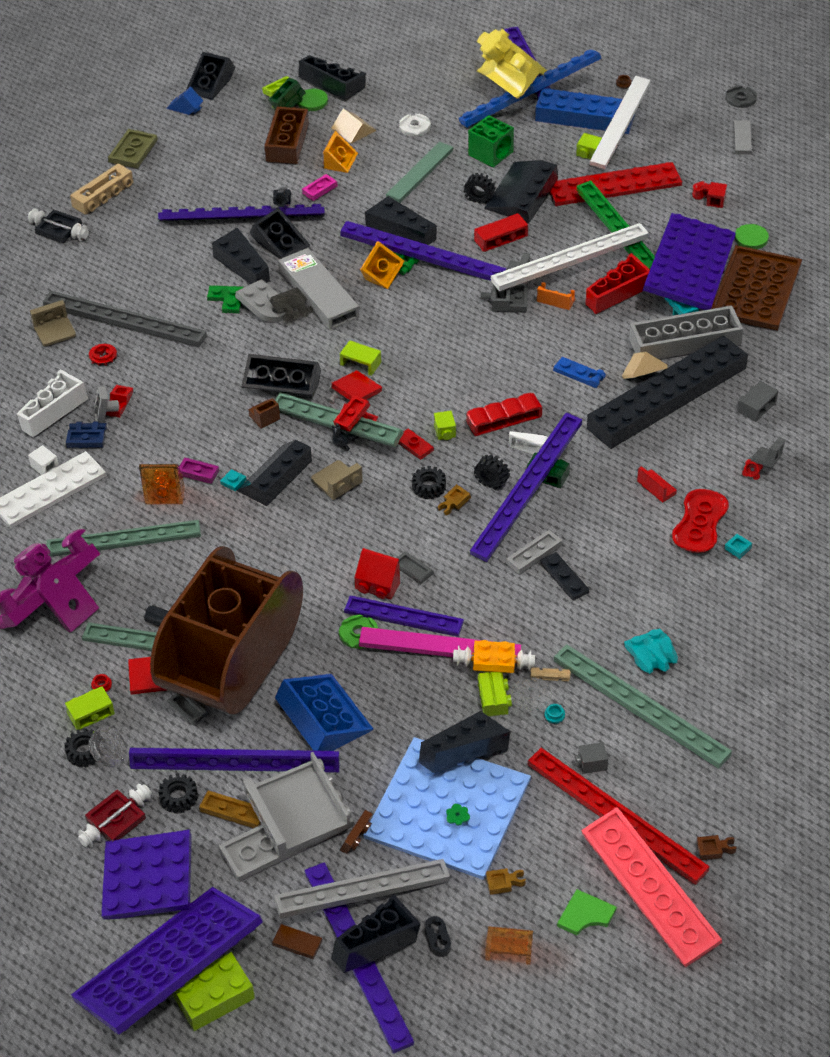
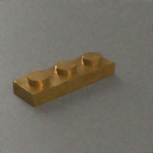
M208 790L199 806V810L202 813L244 826L256 828L261 825L251 804Z

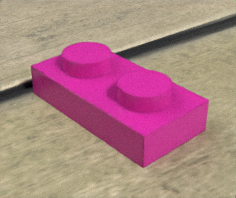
M325 174L302 188V194L314 201L336 188L337 181Z

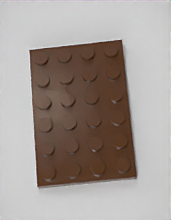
M735 245L711 309L732 306L740 323L778 331L802 265V259Z

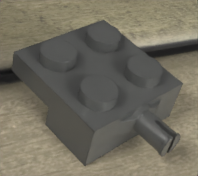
M521 283L502 291H498L493 284L492 291L481 292L480 299H491L492 311L527 312L528 283Z

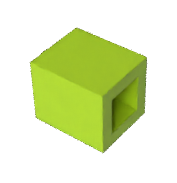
M452 410L434 413V427L438 440H449L456 437V424Z

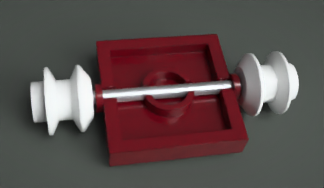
M137 784L136 791L129 790L130 799L124 796L118 789L85 814V819L90 824H86L87 830L85 832L82 830L78 831L80 843L85 847L90 846L92 848L94 840L101 841L100 833L109 841L120 840L146 819L145 813L137 806L143 807L144 800L151 801L150 795L152 793L146 785Z

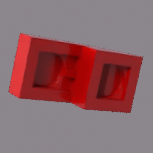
M122 385L114 387L110 392L109 401L118 400L119 410L106 412V415L121 417L133 394L132 387Z

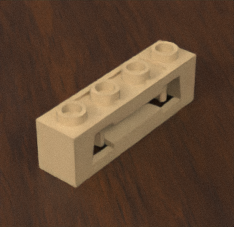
M119 163L71 194L72 207L85 215L93 212L98 206L106 203L110 198L132 185V171Z

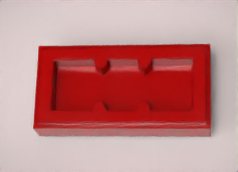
M409 428L403 431L404 433L398 442L399 445L420 460L434 451V447Z

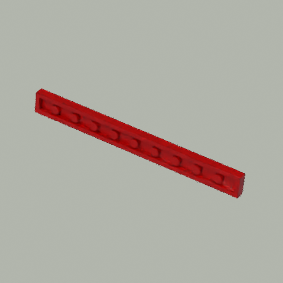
M540 748L528 760L529 767L599 817L618 807L655 856L696 885L709 872V865L543 748Z

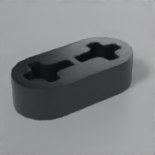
M438 916L429 917L425 922V933L431 951L438 957L447 956L451 951V941L445 923ZM432 924L438 926V933L435 934L434 929L431 928ZM439 939L441 940L442 945H444V949H440V947H438Z

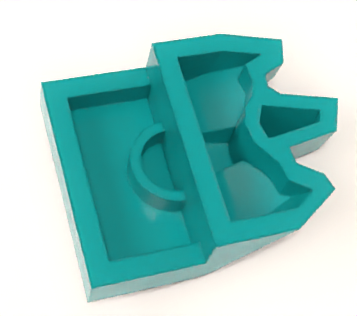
M660 628L624 641L625 648L634 656L637 666L649 674L653 672L654 668H659L666 672L670 669L669 663H677L678 656L671 639Z

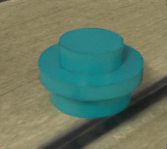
M551 704L545 710V719L550 723L557 724L565 718V711L559 704Z

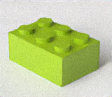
M232 952L213 961L201 973L195 975L183 987L172 993L193 1031L255 999L253 985Z

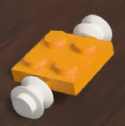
M474 641V653L472 652V655L468 646L465 650H461L458 646V650H454L453 662H457V666L460 662H464L467 667L471 660L473 661V670L514 673L516 662L519 670L526 666L530 671V667L535 666V655H531V650L528 654H524L520 650L518 655H515V643L506 641Z

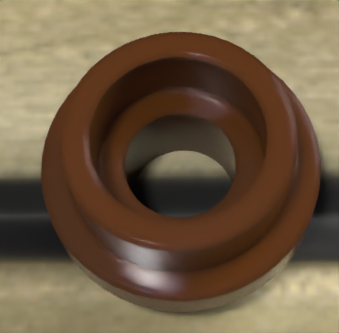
M620 75L616 80V85L620 88H628L632 83L628 75Z

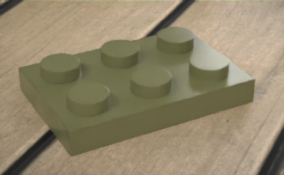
M128 129L108 156V162L119 163L123 166L138 169L158 141L157 135Z

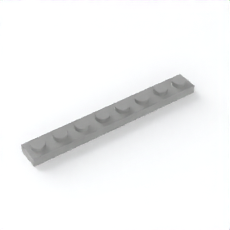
M444 859L277 894L274 895V902L279 917L285 918L449 882L450 874Z

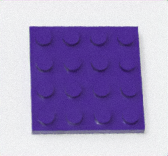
M190 830L105 842L101 915L103 920L190 909L192 844Z

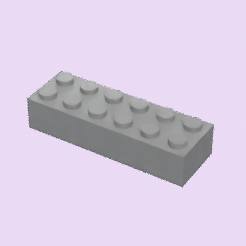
M727 306L630 323L629 340L635 353L647 352L657 359L694 353L723 335L735 345H741L743 327L733 307Z

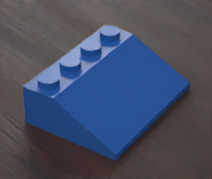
M332 674L283 679L275 696L277 702L313 751H334L373 731V727Z

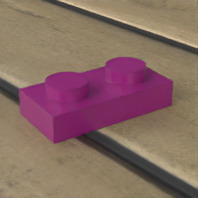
M184 457L177 469L179 476L209 484L213 483L219 472V466Z

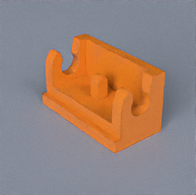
M542 282L541 286L537 288V302L570 310L575 301V290H571V294L568 295L559 293L558 291L546 289L545 282Z

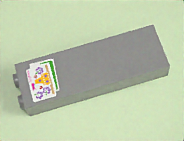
M308 248L278 260L279 272L329 330L359 318L358 304Z

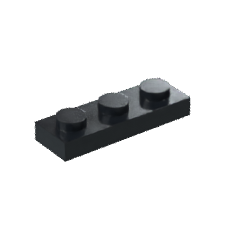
M557 552L540 559V564L572 601L589 593V588Z

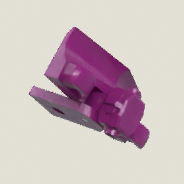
M77 529L64 538L62 548L68 547L71 554L51 564V551L45 544L41 543L30 545L14 558L15 569L20 576L24 577L17 589L7 588L0 592V629L17 626L45 602L64 628L70 633L99 609L98 605L75 576L100 555L93 543L87 544L81 536L86 531L85 529ZM71 599L76 603L74 610L69 608L68 603Z

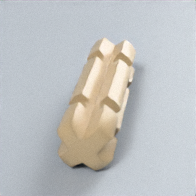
M532 667L530 677L535 680L542 678V680L558 681V679H561V681H570V670L562 669V671H559V669L543 668V670H540V668Z

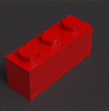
M519 213L474 229V241L483 252L528 236V224Z

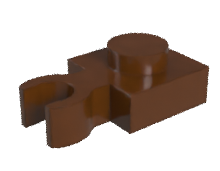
M718 835L697 837L696 843L700 860L722 858V852L727 854L736 853V846H728L729 844H734L735 838L728 837L725 840H719Z

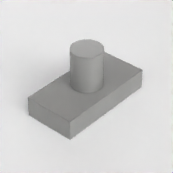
M105 386L97 388L93 410L94 419L99 421V423H104L106 412L119 410L118 400L108 401L109 398Z

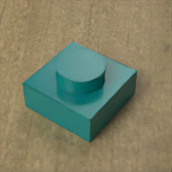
M231 469L220 480V484L236 492L247 478L245 475Z
M736 534L725 544V550L739 559L752 548V543L739 534Z

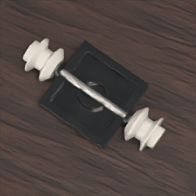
M36 208L28 214L29 223L31 225L35 223L37 226L35 233L46 238L64 243L72 236L73 239L78 238L81 242L89 235L87 226L83 225L81 227V219L53 209L45 217L44 211H38Z

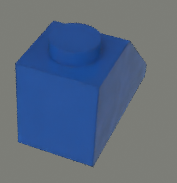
M189 87L176 97L166 109L187 115L192 112L195 114L201 109L200 104L203 100Z

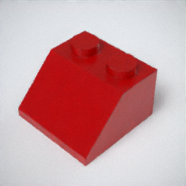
M363 548L354 577L355 589L364 594L376 595L380 599L386 598L391 600L400 585L399 559Z

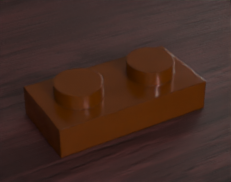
M365 809L339 851L348 854L350 849L355 851L362 840L359 838L361 832L366 834L372 824L369 822L372 813Z

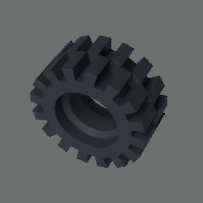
M475 173V175L471 174L464 185L463 191L466 193L465 196H469V201L474 200L473 202L475 203L477 201L480 204L481 202L486 204L490 201L496 189L494 187L495 183H492L493 179H488V175L484 177V173H480V175L478 173ZM475 186L481 187L484 191L478 190Z
M485 455L474 467V474H476V479L479 478V483L482 482L484 486L487 485L489 488L493 487L494 490L501 489L508 480L510 469L507 468V464H503L504 461L502 459L498 460L497 456L493 458V455Z
M427 466L428 469L421 467V471L417 469L412 477V489L415 495L418 494L420 498L424 496V499L427 500L428 497H431L432 500L434 496L438 498L440 494L443 495L444 490H446L445 473H442L441 469L437 471V467L431 469V466ZM428 480L436 482L433 485L423 484L424 481Z
M83 728V732H80V729L76 730L77 734L72 732L70 734L71 738H66L64 743L68 761H71V764L74 766L76 763L78 767H81L82 764L88 767V763L94 765L95 760L99 762L100 756H103L104 747L101 736L99 737V734L97 732L94 733L92 729L89 732L87 728ZM82 744H90L92 746L86 752L76 751L78 746Z
M178 773L174 778L172 775L168 776L169 780L165 778L163 784L160 783L159 785L160 789H158L162 807L166 808L168 812L173 810V813L176 814L178 810L184 813L185 808L189 811L191 805L195 806L198 800L195 781L190 776L187 778L186 774L180 777ZM176 789L186 791V794L180 798L170 796Z

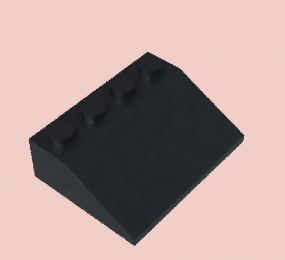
M544 160L514 162L484 209L507 217L519 213L526 223L529 224L558 179L557 165Z

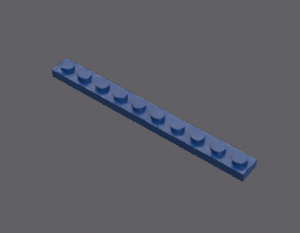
M587 50L583 55L573 57L571 61L562 63L557 68L548 70L544 75L536 77L525 93L518 99L509 92H505L504 95L491 99L489 103L479 105L473 111L465 112L463 116L458 118L459 122L463 126L468 127L488 115H492L600 60L601 55L597 51Z

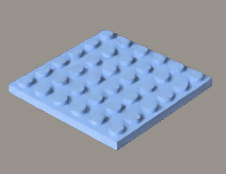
M414 737L370 821L372 823L366 834H363L364 839L428 861L444 859L446 867L484 880L486 871L489 870L531 780V776L479 758H474V761L470 763L459 762L456 767L432 773L419 763L420 746L424 740ZM453 804H460L462 807L468 808L470 820L463 822L460 826H457L455 823L450 824L446 821V810L451 808Z

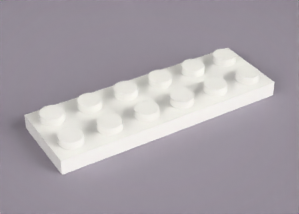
M85 451L0 497V517L12 528L107 476L106 472Z

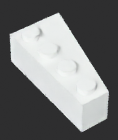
M60 369L57 372L58 376L55 379H51L48 382V386L44 390L41 389L37 393V397L34 400L31 399L17 413L22 431L35 437L88 400L84 382Z

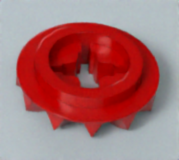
M98 344L89 351V360L93 364L97 363L98 366L102 363L107 365V362L113 363V359L117 358V350L110 344Z

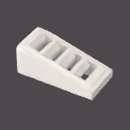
M510 431L509 447L530 454L538 453L548 437Z

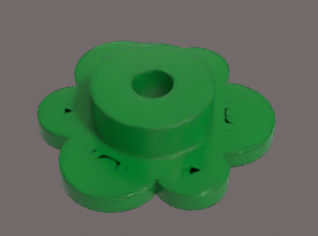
M453 804L451 808L446 810V821L450 824L455 823L457 826H460L463 822L470 820L468 808L462 807L460 804Z

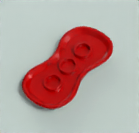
M695 489L689 492L684 499L685 514L681 522L673 529L672 538L675 544L685 551L705 553L717 543L716 526L719 519L727 512L729 503L727 498L718 492L707 489Z

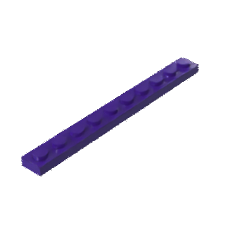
M302 204L295 205V208H288V205L279 207L285 216L325 215V207H321V204H311V207H305ZM247 206L242 210H238V207H228V210H222V208L216 207L212 208V211H205V208H196L195 211L179 209V212H172V209H164L158 213V220L264 217L276 208L262 206V209H255L254 206Z
M346 221L340 231V236L372 246H375L376 242L379 241L392 252L491 281L492 275L506 271V268L350 221Z
M567 412L564 414L470 549V555L488 562L581 427L582 419Z
M185 748L129 749L130 769L285 772L310 762V753L314 752L316 758L322 760L325 767L324 772L339 773L340 771L339 751Z
M325 862L304 870L311 887L334 882ZM346 904L322 909L336 938L353 925H356ZM372 961L352 970L392 1053L394 1054L413 1046L414 1040L375 962Z

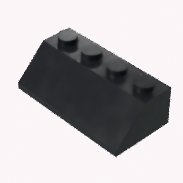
M248 354L241 387L313 396L319 385L321 368L319 362Z
M298 440L282 445L237 491L268 506L312 462L311 447Z

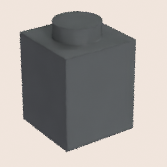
M604 742L579 746L578 755H575L576 766L581 767L582 774L607 770L608 757Z

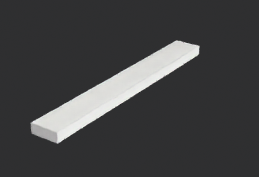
M635 76L594 152L590 165L606 169L651 80Z

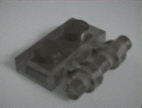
M298 287L272 296L269 300L279 314L286 313L282 318L285 323L294 322L299 317H307L309 313L313 312L311 306H305L307 298Z

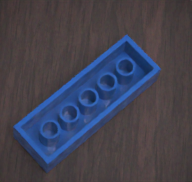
M543 88L536 105L535 121L606 131L623 99ZM633 116V118L631 119V121H630V123H629V125H628V127H627V129H626V131H625L624 134H629V133H630V129H631V126H632V123H633V120H634V116Z

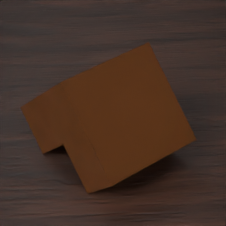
M273 398L248 409L249 416L261 429L280 420L279 404Z

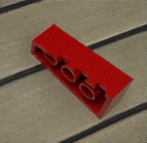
M630 253L625 261L619 262L614 270H609L604 278H599L586 289V305L597 314L642 292L650 269Z

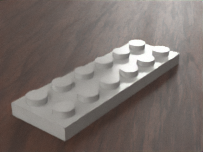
M350 818L349 828L354 826V821L352 818ZM260 825L220 844L219 850L238 882L338 833L279 857L263 826Z

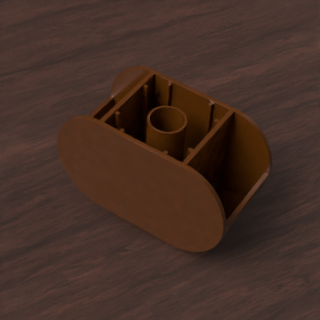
M219 546L214 549L159 626L150 660L151 677L155 685L232 715L242 711L250 702L293 635L303 601V582L299 573L289 570L282 574L281 577H277L236 562L233 551L228 547Z

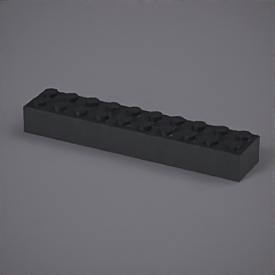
M723 335L587 414V429L607 447L612 449L745 370L748 354Z

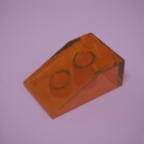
M139 464L145 504H183L185 485L178 464Z

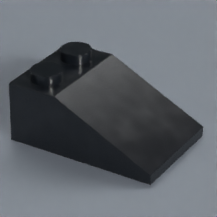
M202 52L186 90L191 87L200 97L213 100L230 81L235 65L228 57Z
M279 207L255 222L250 230V235L256 242L279 259L310 246Z

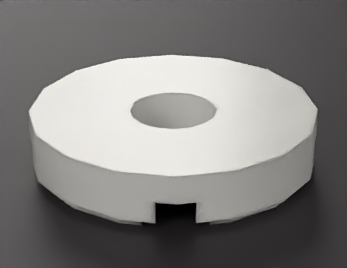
M411 114L406 115L399 123L401 132L409 136L424 135L431 127L429 118L422 114H415V116H411Z

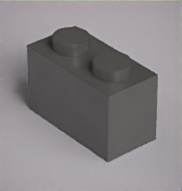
M759 381L750 388L745 396L740 397L738 412L757 422L777 402L779 390Z

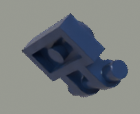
M83 421L70 423L66 439L67 448H103L107 424L99 423V421H93V423H83Z

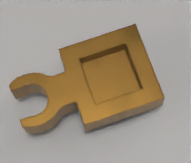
M456 484L444 496L445 502L438 505V510L441 511L443 508H447L444 510V514L447 516L454 507L459 510L471 499V495Z
M508 868L486 871L490 895L512 892L513 885L518 887L525 886L526 878L518 879V877L524 876V870H516L510 874L508 873Z

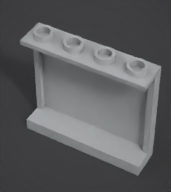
M314 752L310 753V762L254 784L251 778L243 781L245 794L279 857L350 827L351 811L347 805H343L341 793L338 789H334V783L330 774L326 775L322 760L320 758L317 759Z

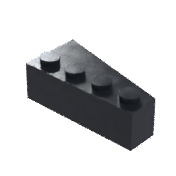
M311 55L299 60L298 77L343 100L358 94L366 86L365 72L356 73L353 68H340V64H328L327 60Z
M238 227L212 242L213 257L250 284L261 279L266 283L270 281L269 266Z
M479 711L421 742L419 763L432 773L456 767L459 762H473L474 758L479 756L486 758L492 756L493 752L496 751L501 753L507 752L511 731L482 711Z
M392 895L387 903L379 905L374 913L370 916L366 915L357 926L353 925L335 939L331 959L343 973H347L415 943L421 923L395 895Z

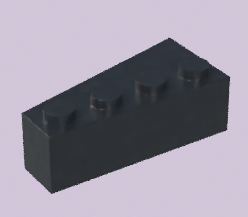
M389 196L365 211V224L367 227H373L380 231L427 245L437 240V228L434 223Z

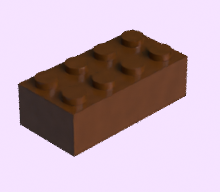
M276 107L264 145L266 162L298 164L309 127L308 109Z

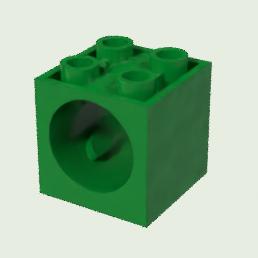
M490 115L468 130V155L492 168L514 152V127Z

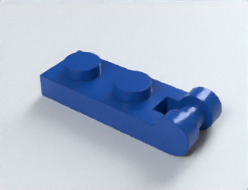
M563 356L553 367V371L593 388H597L600 380L602 381L606 377L603 370H594Z

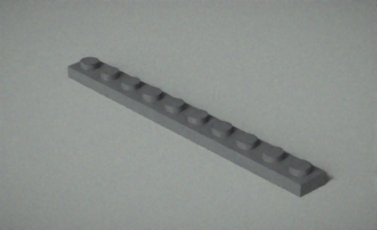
M50 291L43 300V306L63 300L67 313L200 347L207 336L205 330Z

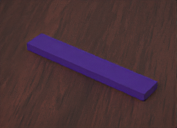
M351 595L344 609L346 614L363 615L366 618L370 617L375 620L459 637L464 623L462 618Z

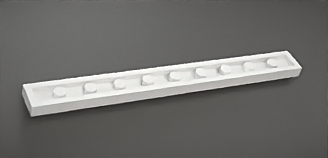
M638 223L491 276V282L498 291H502L648 238L649 233Z

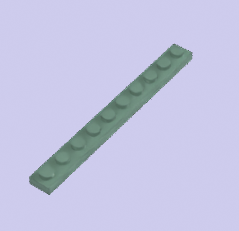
M566 644L554 656V662L565 669H569L572 674L718 769L731 757L732 751L569 645Z

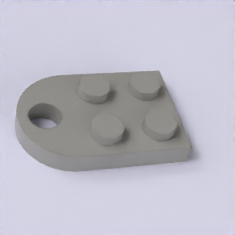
M262 279L236 291L235 297L264 321L279 322L288 314L289 305L287 301Z

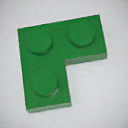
M209 285L207 301H223L222 313L239 314L241 302L235 297V294L243 286Z

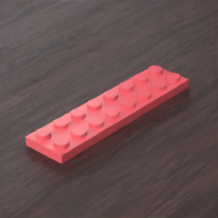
M618 807L581 830L589 844L685 968L722 943V939Z

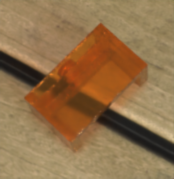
M488 926L485 960L490 961L491 953L526 956V964L531 965L533 931Z

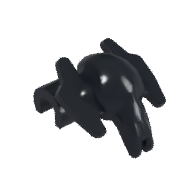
M336 424L335 427L331 426L333 428L332 442L337 447H345L348 451L350 449L347 445L348 442L360 438L359 436L347 435L342 432L339 424Z

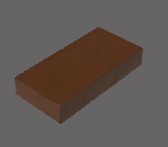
M281 924L272 941V946L314 960L322 943V938Z

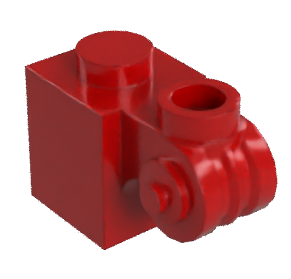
M700 181L693 185L692 197L696 200H701L705 197L707 198L706 206L723 208L727 184L716 182L707 184L704 181Z

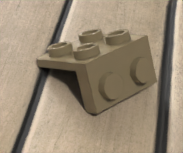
M63 300L29 310L33 327L43 346H49L76 336V332L67 317Z
M337 460L312 475L311 479L332 500H335L363 482L362 467L358 463L347 467L342 461Z

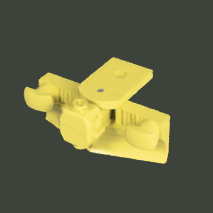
M495 29L490 34L483 32L477 42L482 45L480 50L483 53L482 57L486 60L477 71L490 78L518 99L525 93L538 74L544 75L547 70L521 48L512 43L508 38L509 34L503 29L501 31Z

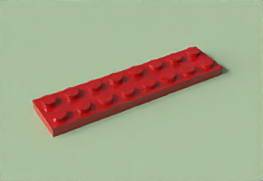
M666 162L557 180L549 193L554 205L561 206L585 202L576 189L577 185L592 181L605 198L678 187L682 186V180L674 163Z

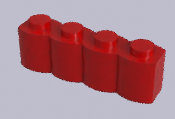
M526 393L518 398L505 399L501 403H490L484 408H473L466 412V422L474 436H479L508 426L524 423L525 421L541 418L542 406L534 393Z

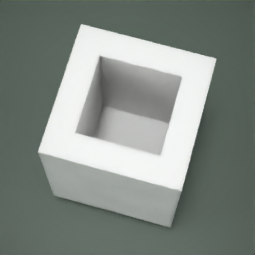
M43 445L28 455L31 467L41 475L59 466L57 456Z

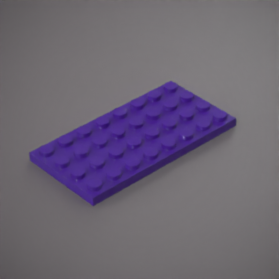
M671 213L643 291L703 310H710L736 233L729 229L716 227L713 224L700 222L697 219L684 217L681 214Z
M211 887L190 903V909L178 912L73 992L71 996L77 1004L120 1035L141 1017L146 1016L159 1003L165 1001L173 992L183 987L191 978L201 973L205 967L219 959L228 949L238 944L246 935L253 932L263 923V920L259 914L216 888Z

